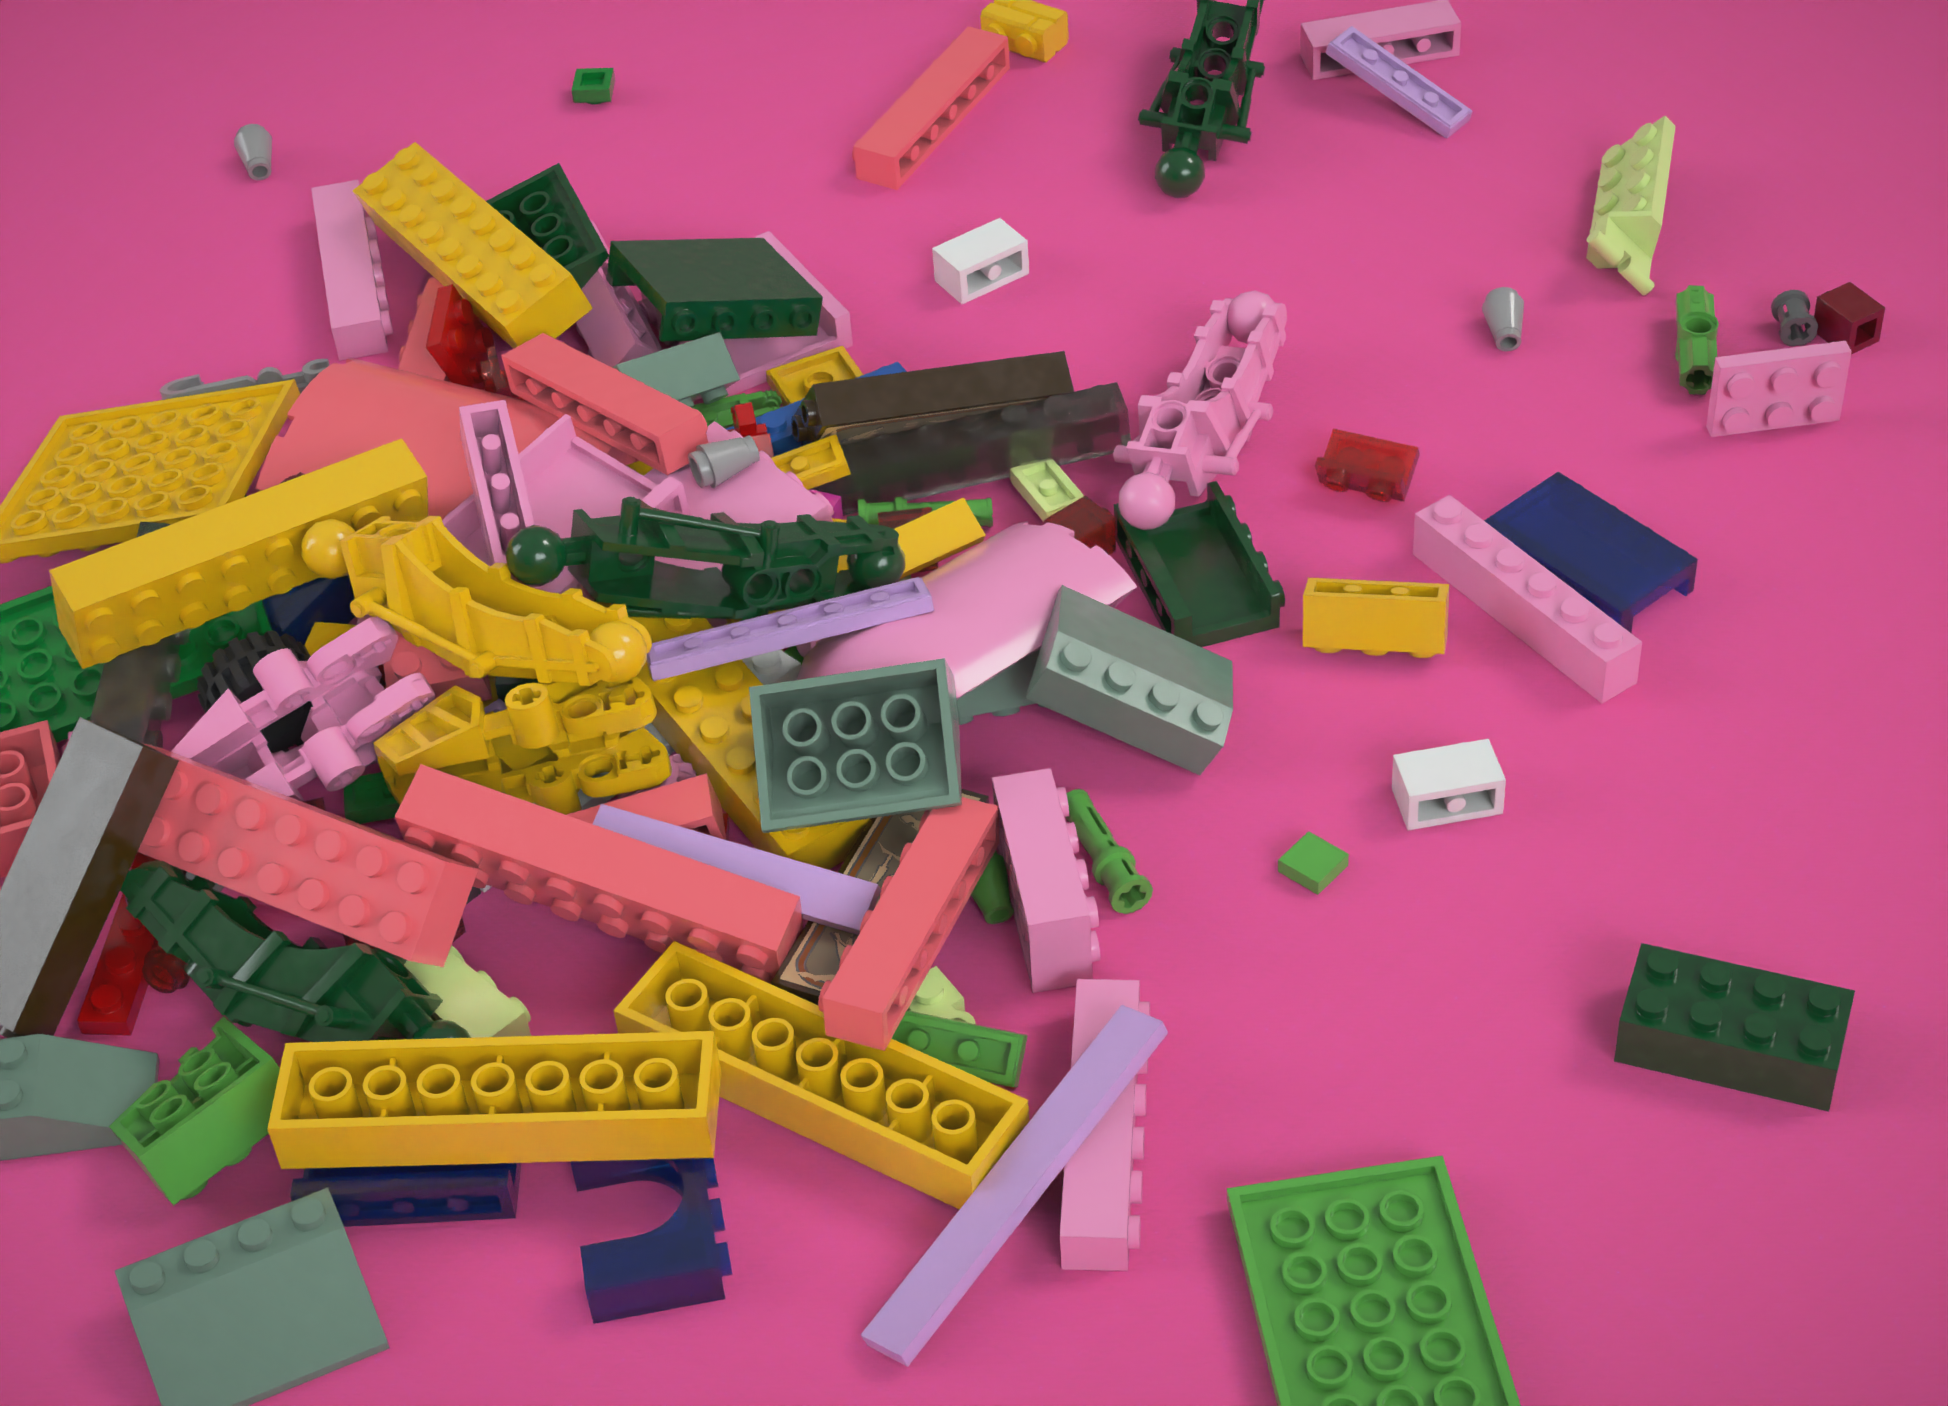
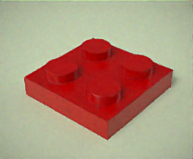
M453 284L440 287L436 295L426 349L452 383L484 390L489 377L488 368L491 353L494 350L492 333L488 328L483 327L475 316L470 302L467 299H463Z

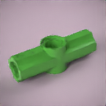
M1689 285L1686 290L1677 293L1675 301L1677 325L1675 357L1679 365V385L1685 387L1689 394L1705 395L1711 389L1715 357H1718L1717 332L1719 322L1715 317L1714 295L1708 293L1704 286Z

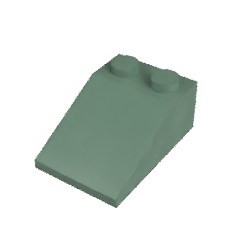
M45 1034L0 1039V1161L122 1145L109 1126L153 1083L158 1082V1054Z

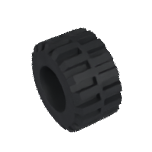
M267 630L264 635L260 636L256 631L247 633V638L238 640L236 637L228 642L229 646L224 650L219 648L212 654L213 662H206L201 670L204 677L199 678L197 682V688L200 692L198 694L200 704L206 713L228 688L241 702L262 692L263 688L253 674V668L262 658L274 651L288 648L298 661H308L311 656L301 641L296 642L295 638L287 633L280 637L277 631ZM311 701L306 702L301 707L261 730L268 742L267 746L271 753L281 750L287 752L291 746L295 744L299 746L304 743L301 739V734L310 709L313 707Z

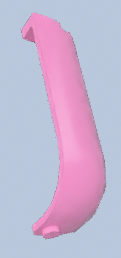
M1028 521L1021 522L1002 530L921 577L932 596L934 611L824 638L804 656L796 680L945 658L954 674L956 698L958 700L1041 648L1058 590L1062 585L1113 608L1121 603L1138 586L1125 570L1102 548L1096 545L1090 549L1082 542L1076 540L1073 530L1050 522L1042 526L1029 525Z

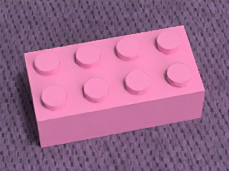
M1051 768L992 777L993 802L999 808L1000 843L997 849L999 855L1004 857L1005 866L1007 867L1010 900L1014 910L1013 915L1032 993L1076 986L1077 979H1093L1092 962L1100 961V948L1096 931H1091V928L1099 927V916L1094 896L1087 897L1084 893V890L1089 889L1084 859L1077 860L1074 856V853L1079 852L1074 822L1067 823L1064 817L1069 816V805L1065 787L1056 788Z

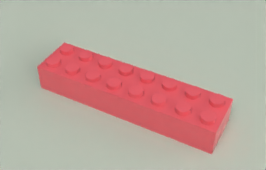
M147 745L179 760L139 847V853L159 861H164L169 865L408 961L444 967L478 869L163 748Z
M420 764L395 815L404 841L478 869L473 887L485 888L486 885L503 890L507 897L518 903L530 905L534 901L548 906L553 913L563 919L578 921L579 918L596 923L600 930L611 936L624 938L627 934L644 940V943L649 948L662 954L673 941H676L771 984L772 979L804 928L800 896Z

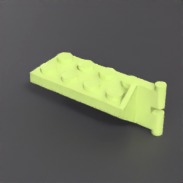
M1663 116L1653 124L1647 123L1643 125L1631 139L1622 145L1616 144L1603 155L1592 225L1586 240L1588 242L1586 258L1597 269L1618 268V272L1641 295H1647L1655 285L1649 277L1652 257L1662 227L1676 127L1666 116Z

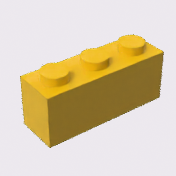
M1308 578L1303 594V647H1312L1321 653H1336L1342 649L1361 650L1364 654L1373 656L1384 655L1389 651L1408 652L1409 655L1417 658H1429L1436 654H1444L1448 637L1449 584Z

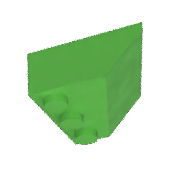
M224 1016L211 1028L216 1037L204 1049L199 1051L197 1048L191 1047L178 1059L181 1066L176 1076L170 1081L162 1080L153 1083L109 1126L153 1184L173 1206L180 1200L192 1198L200 1193L207 1185L208 1179L224 1167L241 1162L249 1155L252 1146L269 1134L267 1128L280 1068L268 1053Z

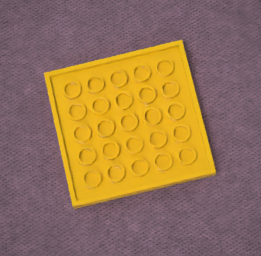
M295 379L59 416L0 505V563H9L19 557L33 555L50 557L60 551L74 549L91 551L101 545L123 543L243 498L265 460L275 436H278L283 427L289 410L300 395Z

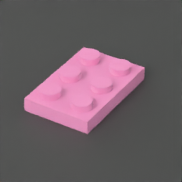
M1839 341L1715 357L1706 423L1710 436L1717 437L1840 421L1852 352L1847 342Z

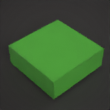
M1308 831L1278 859V872L1318 895L1348 866L1349 854Z

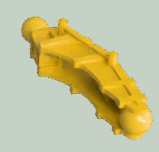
M382 516L356 532L353 527L345 522L328 519L316 522L302 539L301 557L310 571L327 579H335L349 574L355 597L350 603V609L356 617L362 618L369 614L372 617L377 616L389 622L394 630L403 635L406 641L417 647H425L462 669L465 675L470 678L481 679L489 675L537 679L538 683H551L553 681L579 683L581 686H592L601 679L617 684L632 680L639 674L647 661V653L650 652L652 647V639L649 632L642 624L628 618L625 604H613L606 608L583 597L582 589L569 588L562 594L535 589L514 581L508 569V563H495L488 566L478 559L446 529L441 516H428L419 522L391 521L390 516Z

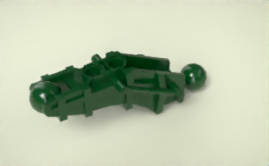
M1197 0V16L1190 39L1184 38L1181 48L1173 47L1170 51L1169 59L1174 64L1149 110L1142 109L1138 117L1140 125L1161 128L1162 151L1165 153L1162 154L1156 164L1155 179L1165 194L1174 198H1185L1198 191L1205 178V167L1197 155L1198 149L1208 150V160L1216 161L1223 140L1248 144L1251 140V128L1246 127L1251 106V95L1255 77L1262 78V75L1264 76L1265 66L1262 62L1251 61L1250 57L1260 26L1263 4L1266 0H1247L1246 6L1217 2L1215 0ZM1219 37L1230 38L1228 41H1218L1216 39ZM1212 70H1218L1222 72L1218 75L1208 74V72ZM1242 95L1241 106L1239 107L1238 96ZM1194 100H1201L1205 102L1201 105L1190 104V102Z
M635 497L622 499L621 513L618 516L590 518L583 509L573 510L571 537L560 538L558 533L545 526L531 525L522 528L509 540L505 551L508 569L514 578L527 585L541 586L550 583L559 576L564 566H568V571L597 602L611 603V605L625 604L628 617L709 618L738 619L743 621L768 615L769 611L796 608L896 583L900 580L906 565L905 554L898 543V532L887 526L868 524L860 515L848 516L846 523L817 521L810 514L797 515V521L789 523H777L772 520L764 521L761 524L736 523L724 512L712 513L710 520L653 508ZM848 555L846 560L847 570H841L838 573L839 556ZM655 556L720 563L723 566L721 571L717 567L704 568V570L691 569L656 561Z
M154 860L145 862L137 868L128 871L120 889L125 895V901L128 905L126 909L134 918L140 920L158 940L159 946L167 954H173L185 962L183 966L187 974L214 1003V1007L222 1015H225L231 1023H238L245 1027H251L254 1024L311 1042L471 1038L466 1029L453 1021L443 1019L433 1021L430 1018L443 1000L437 994L430 993L404 966L407 961L406 959L379 948L371 949L368 945L360 943L328 949L319 938L310 937L301 946L289 940L283 932L275 931L262 922L253 913L257 907L248 897L239 896L236 899L213 889L216 885L214 882L197 875L193 880L189 879L183 870L164 861Z

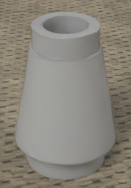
M248 124L241 127L234 139V147L250 178L264 180L272 172V136L264 127L258 124Z
M1500 287L1490 291L1482 305V312L1496 347L1502 351L1515 350L1521 345L1524 300L1516 290L1509 287Z
M750 435L743 438L697 445L696 451L688 454L691 472L701 488L708 485L715 488L751 466L752 463L760 460L758 448Z

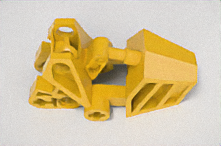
M637 676L632 680L617 684L600 679L592 686L555 681L551 683L522 684L510 690L506 695L504 701L507 709L495 713L494 711L485 713L481 697L454 685L373 742L378 764L387 788L399 805H401L420 764L565 815L582 810L578 796L580 789L589 797H606L658 786L672 774V767L666 747L644 728V726L654 720L657 710L650 687ZM511 735L513 745H519L527 749H537L546 746L553 754H557L558 761H549L503 773L499 757L495 754L491 740ZM609 772L605 776L592 778L594 775Z

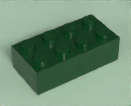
M1641 943L1619 1020L1614 1062L1829 1112L1855 990Z

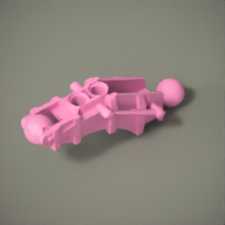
M1253 290L1241 293L1234 299L1213 300L1209 309L1211 318L1205 326H1197L1194 334L1196 347L1183 372H1170L1167 380L1168 389L1165 392L1154 396L1141 395L1138 403L1140 434L1133 441H1128L1127 446L1117 445L1113 452L1115 462L1131 464L1135 474L1120 489L1118 503L1121 515L1131 526L1142 530L1155 529L1169 520L1175 510V493L1172 486L1168 483L1169 480L1186 482L1190 496L1199 497L1206 489L1207 483L1211 482L1217 474L1235 476L1239 470V462L1236 457L1245 442H1249L1257 420L1269 421L1272 418V404L1261 403L1258 400L1265 381H1271L1274 373L1272 364L1278 347H1283L1286 340L1284 328L1287 322V311L1285 304L1274 302L1268 294ZM1232 336L1237 341L1248 344L1247 348L1229 347Z

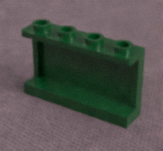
M1217 481L1207 483V500L1205 502L1175 509L1169 520L1155 529L1142 530L1131 526L1121 515L1118 503L1114 504L1115 540L1162 630L1197 646L1205 647L1280 627V608L1285 606V595L1281 583L1278 580H1272L1264 553L1262 551L1256 552L1252 544V536L1248 525L1240 523L1232 497L1224 495Z

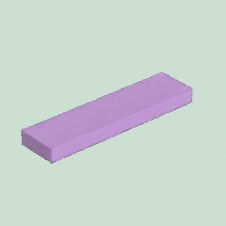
M1353 26L1328 44L1326 50L1328 56L1446 139L1470 120L1473 112L1470 108Z

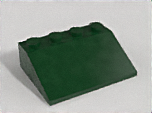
M560 163L486 201L568 270L581 289L609 257L605 246Z

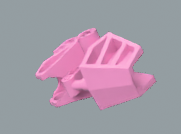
M377 616L371 617L313 653L308 661H298L288 648L274 651L262 658L254 666L253 674L262 686L263 691L241 702L228 688L171 752L306 803L297 790L299 787L316 777H319L326 790L330 792L342 789L354 782L363 774L366 766L378 763L373 742L435 699V692L421 673L408 675L384 689L379 683L382 674L377 666L390 661L398 641V635L389 622ZM311 701L313 707L310 709L301 734L304 744L287 752L281 750L272 754L261 730L301 707L306 702Z

